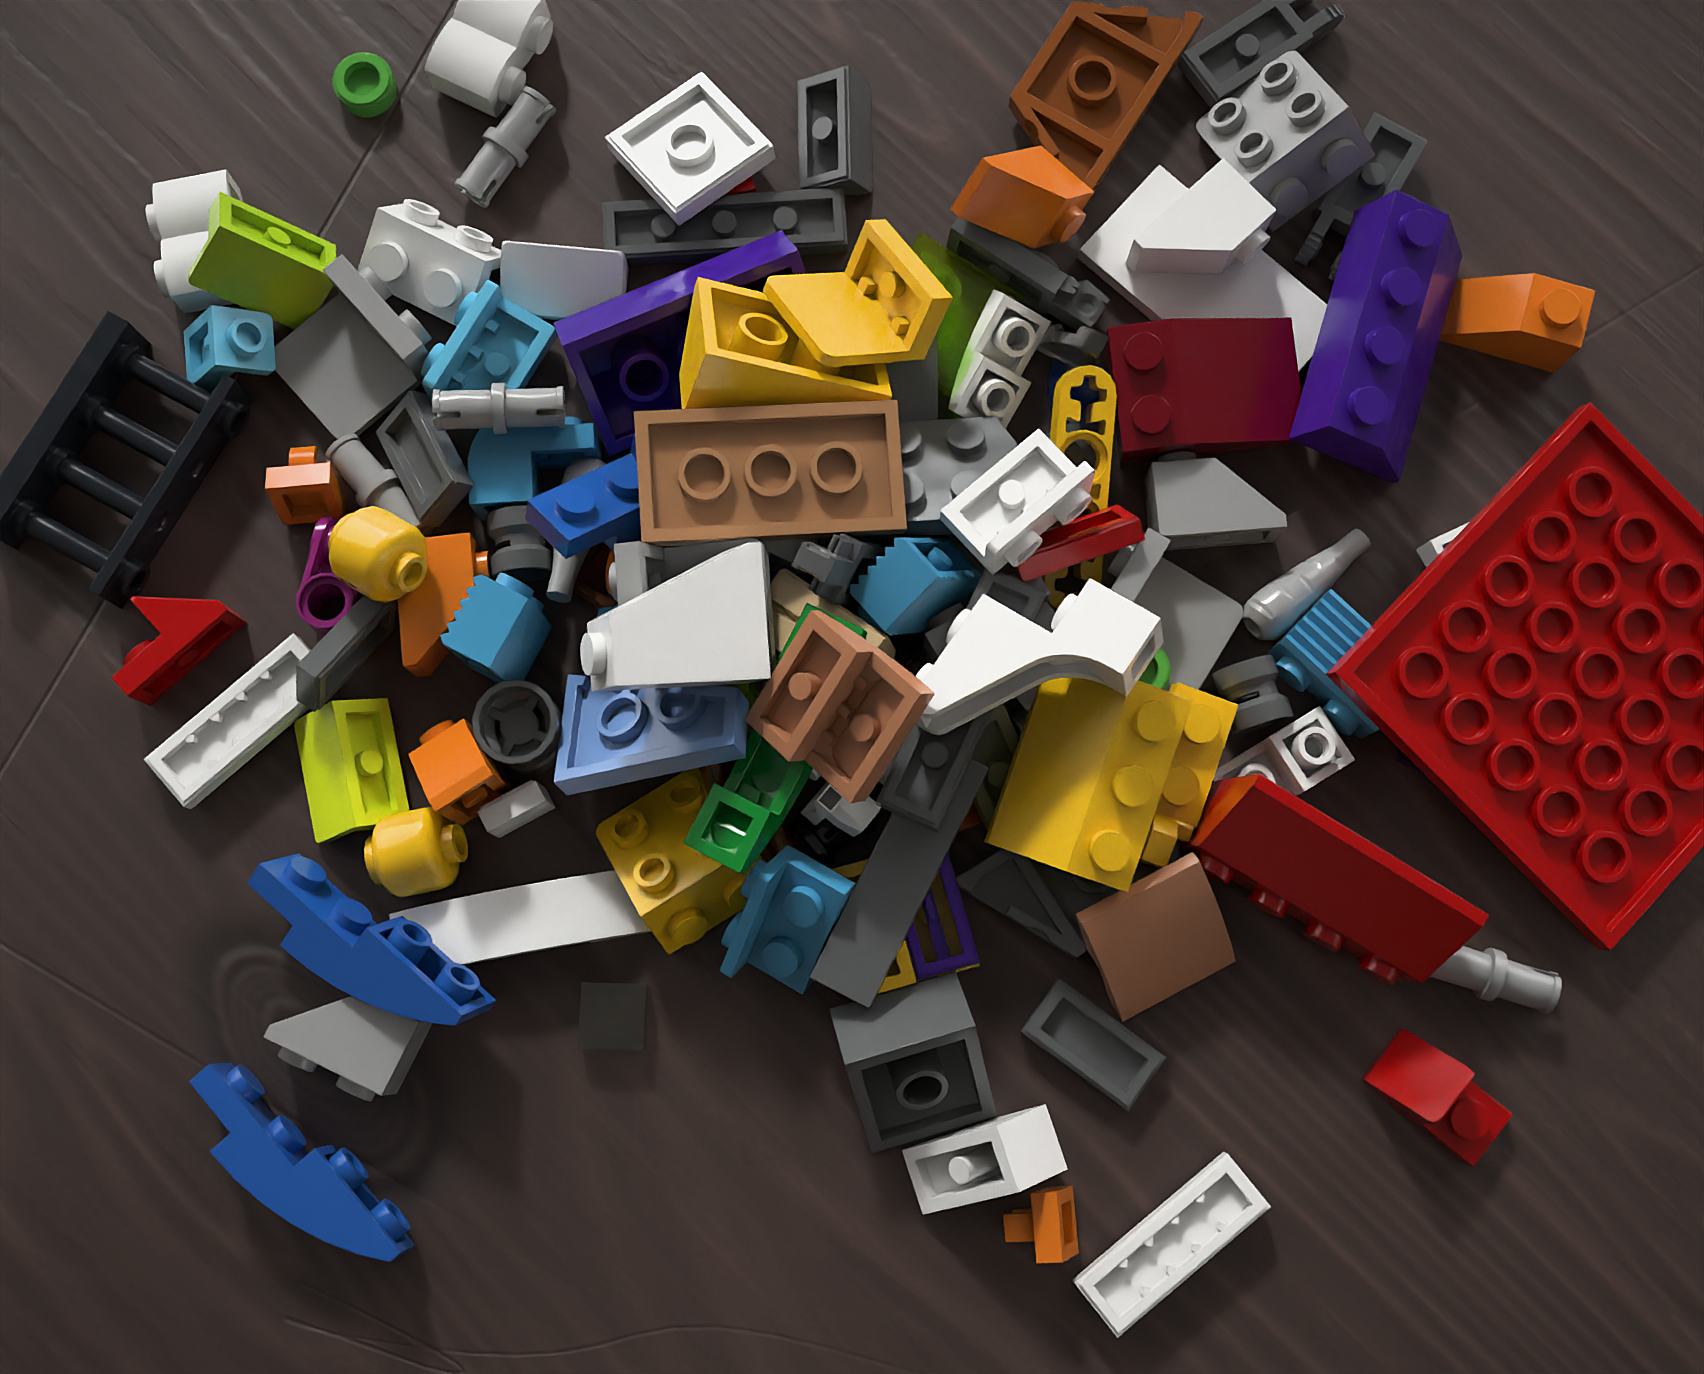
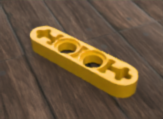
M1092 365L1073 368L1064 373L1056 383L1050 440L1063 454L1069 444L1076 440L1087 442L1095 451L1096 462L1093 468L1095 474L1089 493L1092 500L1086 507L1089 514L1103 510L1108 506L1117 398L1116 386L1111 376L1102 368ZM1084 377L1089 378L1090 389L1099 391L1100 399L1099 402L1088 404L1085 423L1099 422L1098 433L1089 430L1066 432V420L1069 422H1079L1081 415V403L1078 400L1070 399V390L1073 387L1081 386ZM1103 555L1075 564L1073 568L1074 577L1084 580V586L1090 578L1101 584ZM1068 567L1041 576L1051 593L1047 603L1054 610H1057L1066 598L1065 593L1055 590L1054 583L1056 578L1066 577ZM1081 591L1073 592V594L1078 596Z

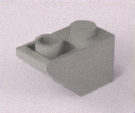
M350 996L269 1025L264 1038L282 1046L277 1056L285 1062L309 1072H314L317 1065H320L340 1075L336 1083L337 1087L358 1098L372 1101L376 1093L381 1096L398 1093L432 1023L395 1015Z

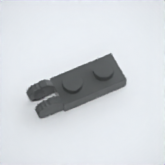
M1263 0L1186 50L1180 56L1177 66L1212 109L1218 102L1229 98L1258 75L1267 64L1276 60L1284 53L1297 51L1301 54L1310 45L1322 39L1323 36L1328 35L1343 21L1346 13L1335 3L1302 22L1296 13L1314 0Z
M1374 112L1363 133L1375 156L1329 190L1313 218L1316 223L1297 254L1295 261L1307 266L1309 261L1315 259L1322 247V239L1328 228L1347 237L1355 210L1394 190L1400 191L1428 140ZM1343 251L1339 252L1330 267L1331 273L1328 279L1332 281L1335 280Z

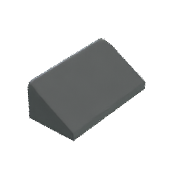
M849 65L797 81L799 190L844 187V195L871 193L873 191L870 83Z

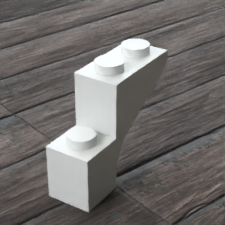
M1091 578L1078 596L1069 594L1062 601L1051 623V628L1054 630L1053 633L983 594L972 610L964 609L955 618L947 633L946 643L948 645L935 664L927 663L916 674L915 677L935 693L916 724L931 734L942 735L1045 681L1063 677L1096 681L1127 697L1164 642L1161 618Z

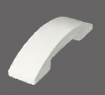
M615 870L500 889L389 914L390 920L404 916L407 920L421 925L431 935L433 944L453 962L463 966L578 943H593L651 932L640 917Z

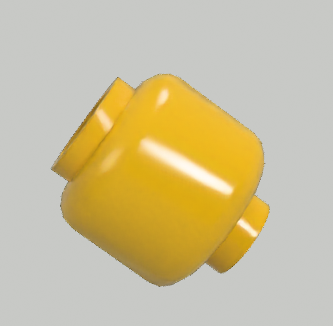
M370 506L347 514L338 521L329 536L328 548L332 572L341 582L371 600L383 603L397 600L406 593L416 589L426 575L428 556L426 538L417 527L385 509Z
M432 806L381 818L373 830V835L368 836L364 847L365 863L371 879L375 884L383 885L389 893L397 897L431 892L452 885L459 873L460 862L466 861L468 856V844L463 828L457 823L452 824L450 819L436 813Z

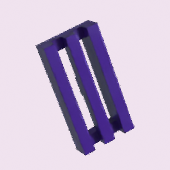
M947 854L939 873L963 954L950 956L930 888L922 908L938 961L925 963L913 922L905 941L916 981L980 963L949 854Z

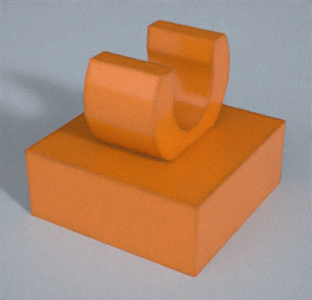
M316 446L291 448L289 452V466L272 467L266 470L265 490L283 525L318 522L324 515L337 518V520L346 516V497L331 463H317L318 449Z
M1073 1185L1048 1186L1030 1193L1032 1208L1014 1209L1012 1213L1003 1214L1005 1242L1035 1241L1036 1263H1063L1079 1254Z

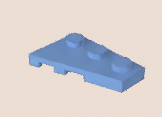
M568 674L554 783L566 795H572L745 758L748 723L744 719L749 711V701L738 687L726 686L592 691L591 680L587 676Z

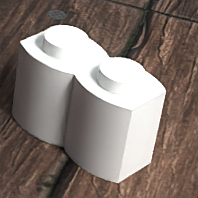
M458 0L453 17L437 37L424 68L433 89L497 118L507 104L512 106L521 94L520 91L526 82V73L523 71L524 66L530 61L534 53L538 55L543 53L551 39L553 21L550 19L551 16L546 0Z
M227 170L154 183L153 204L146 206V218L151 234L157 242L161 241L162 260L154 262L157 285L161 294L165 298L170 297L184 313L205 310L211 305L225 306L234 304L194 287L188 282L189 270L208 239L209 209L218 193L222 192L243 202L240 189Z

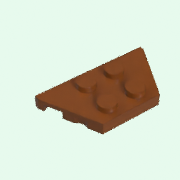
M1072 1L1011 93L1008 107L1035 147L1042 146L1095 192L1179 62L1180 56L1186 51L1199 31L1204 16L1192 11H1185L1183 19L1148 16L1147 7L1123 6L1111 9L1101 3Z

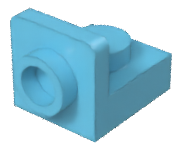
M211 305L184 330L187 380L209 392L215 390L224 374L228 377L234 372L267 376L276 369L273 321L268 313Z

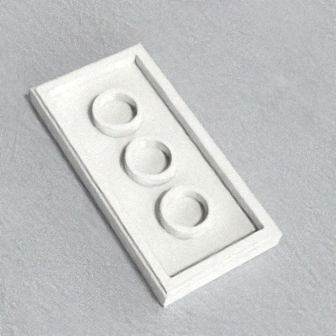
M1160 165L1155 168L1080 248L1077 258L1151 321L1171 318L1291 317L1298 372L1312 359L1327 304L1264 251L1261 250L1246 265H1243L1237 259L1220 275L1133 272L1125 264L1133 240L1189 190Z

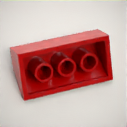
M1261 774L1216 780L1207 796L1197 828H1194L1189 842L1182 841L1179 846L1189 854L1192 852L1195 854L1208 878L1224 885H1228L1231 879L1252 891L1248 901L1254 906L1280 919H1283L1285 914L1288 913L1307 925L1303 931L1307 938L1334 952H1339L1341 947H1344L1362 958L1357 966L1361 971L1390 986H1394L1396 980L1423 983L1483 928L1489 917V914Z

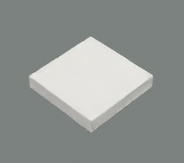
M700 72L605 137L609 151L679 226L776 159L773 144L703 72Z

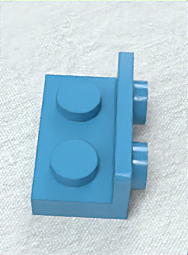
M786 845L768 864L759 860L751 869L741 889V895L748 898L744 910L739 911L734 916L722 937L721 945L728 948L720 972L732 978L748 962L803 995L814 982L810 975L852 893L855 883L789 845Z

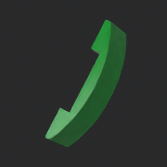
M806 603L776 663L780 662L811 610L821 611L866 639L868 632L863 628ZM753 728L746 742L745 758L737 759L723 787L716 783L713 784L683 844L744 875L782 824L813 768L805 760L787 761Z

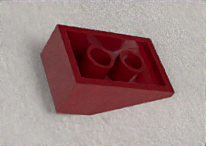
M1291 317L1171 318L1107 327L1105 352L1108 374L1116 386L1117 398L1114 425L1119 465L1157 461L1162 455L1180 451L1204 455L1297 443L1289 439L1301 397Z

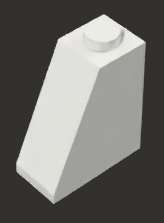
M748 542L724 551L587 622L588 633H585L581 640L580 658L584 673L591 675L592 691L735 685L770 679L761 542Z

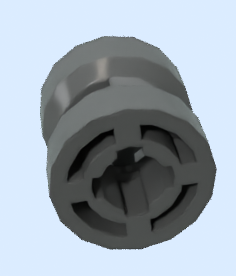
M527 506L505 507L494 510L486 516L487 535L495 542L496 553L490 558L491 577L494 581L500 572L522 583L551 577L553 553L545 547V538L525 519Z
M1273 655L1251 658L1225 667L1212 674L1217 693L1226 697L1227 701L1238 704L1230 729L1232 736L1259 730L1294 716L1288 697L1280 694L1275 680L1279 671ZM1260 695V697L1247 701V699H1251Z

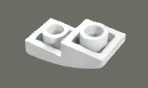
M994 289L964 352L948 409L964 418L996 416L1006 429L1031 385V382L1021 377L1051 321Z
M1319 706L1217 768L1210 790L1216 780L1261 774L1297 796L1350 764L1355 759Z

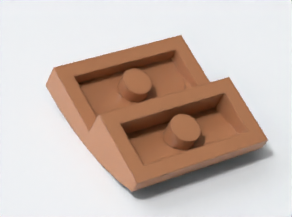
M811 610L744 720L787 761L805 760L848 802L857 803L866 801L935 693L902 665L869 641L821 611Z
M1193 852L1131 884L1128 892L1120 890L1076 913L1087 951L1100 969L1109 1001L1122 1022L1236 961L1216 898L1201 863Z

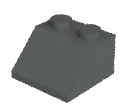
M956 971L878 994L871 1008L854 1001L829 1009L871 1154L997 1116L976 1026Z

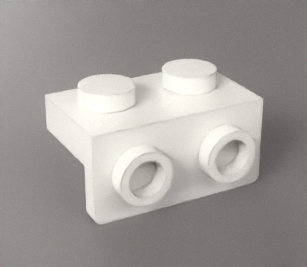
M405 199L403 204L377 208L357 271L359 272L368 265L393 295L458 326L454 323V318L463 299L471 291L478 294L484 283L489 280L491 271L500 268L501 250L491 246L493 238L480 230L460 225L456 229L438 220L440 215L438 210L416 200Z
M1038 428L941 509L940 520L984 567L994 575L1008 562L1013 567H1017L1026 561L1041 545L1043 539L1040 535L1056 521H1059L1062 525H1067L1086 509L1092 500L1089 493L1095 470L1086 461L1076 467Z

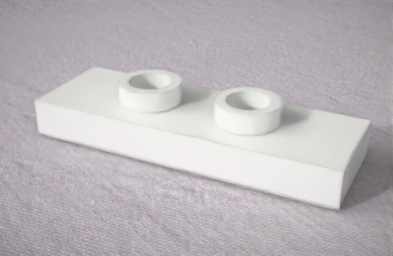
M294 633L144 759L183 807L189 809L195 807L309 710L308 707L296 700V665L311 650Z
M1222 1152L1072 1279V1281L1118 1338L1271 1206L1228 1153Z

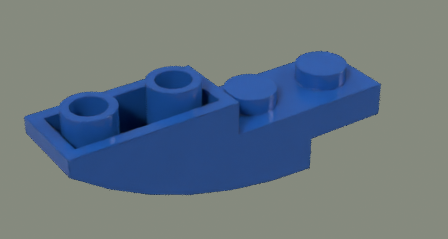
M635 434L633 435L630 454L527 501L525 519L565 559L601 542H604L614 552V544L635 542L641 539Z
M299 853L259 863L247 882L253 890L293 925L280 946L307 969L334 987L364 1003L395 1015L423 1022L456 1026L489 1011L496 1002V999L480 986V981L475 973L469 968L453 962L432 943V937L425 928L413 921L407 920L404 916L376 924L372 920V914L363 904L344 895L326 878V872L319 864L301 856Z
M231 1062L211 1063L189 1081L230 1132L227 1137L209 1152L241 1186L263 1205L292 1225L316 1238L355 1254L391 1262L405 1255L415 1246L406 1234L411 1229V1226L401 1210L386 1198L380 1202L364 1183L369 1175L360 1160L347 1148L342 1147L338 1151L333 1144L314 1148L306 1155L301 1149L306 1145V1140L301 1131L286 1116L281 1114L277 1118L260 1098L265 1094L264 1087L257 1077L245 1066L238 1064L234 1067Z

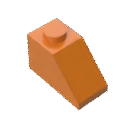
M1036 146L983 157L954 202L951 210L962 219L1035 249L1058 241L1064 243L1069 240L1083 224L1086 214L1082 209L1094 191L1045 148Z
M1536 273L1456 279L1439 340L1555 373L1582 347L1596 290Z
M470 532L425 537L428 551L426 575L416 589L398 599L403 667L416 677L430 676L450 653V650L442 644L440 635L449 632L447 623L456 621L453 612L462 609L460 600L469 598L466 589L475 586L473 577L484 575L492 579L490 551H482V548Z
M464 718L456 724L450 719L433 726L420 737L419 741L422 746L408 754L425 795L434 811L462 826L478 816L477 812L481 806L515 789L499 763L480 748L473 734V725Z

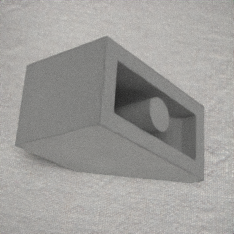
M1189 451L1168 453L1160 456L1158 462H1152L1143 478L1148 528L1171 540L1166 550L1274 542L1287 527L1286 514L1216 458L1196 459V454Z

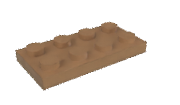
M897 400L634 411L641 542L655 546H675L755 538L761 541L831 538L834 534L840 536V533L852 536L904 534L907 529Z

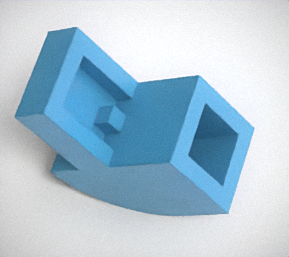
M566 417L565 428H559V426L509 428L508 434H494L493 428H480L472 442L468 457V474L474 484L473 488L469 491V505L480 520H486L487 514L497 509L527 506L529 499L542 494L541 469L567 468L572 461L583 456L602 460L601 440L594 424L585 423L583 419L577 417Z

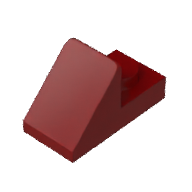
M132 597L130 600L160 632V635L155 640L149 639L135 646L124 658L123 664L125 666L111 678L128 697L151 707L247 622L239 613L219 600Z
M1400 1029L1361 1079L1465 1165L1473 1167L1513 1116L1510 1111L1471 1081L1475 1072L1469 1067L1405 1029Z

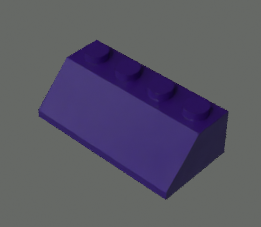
M1394 190L1354 211L1289 435L1290 440L1388 482H1400L1463 256L1449 214L1398 190Z
M782 230L553 323L609 456L632 446L633 435L635 434L634 411L682 409L679 373L692 296L698 277L764 293L763 289L769 276L806 274L798 249Z

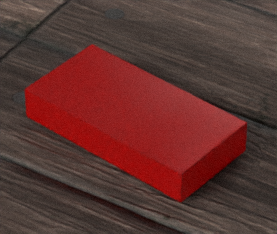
M1114 505L1076 518L1067 525H1064V527H1050L1040 535L1043 539L1041 545L1026 561L1017 567H1013L1008 562L1006 567L1017 578L1026 582L1145 540L1140 519L1121 506Z

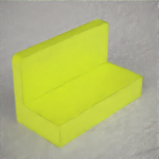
M388 698L330 701L320 710L312 711L295 721V734L314 836L317 843L331 842L354 831L374 830L381 818L410 811Z

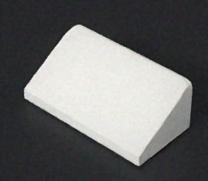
M516 241L502 242L500 260V289L502 296L540 319L562 320L626 294L629 268L625 254L621 251Z

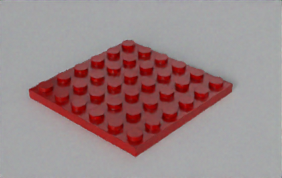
M1590 402L1574 411L1326 675L1597 949L1611 950L1704 846V517Z

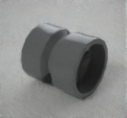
M523 680L503 681L488 689L477 702L472 717L473 734L480 748L509 771L525 776L542 774L556 766L563 710L544 690L534 683Z

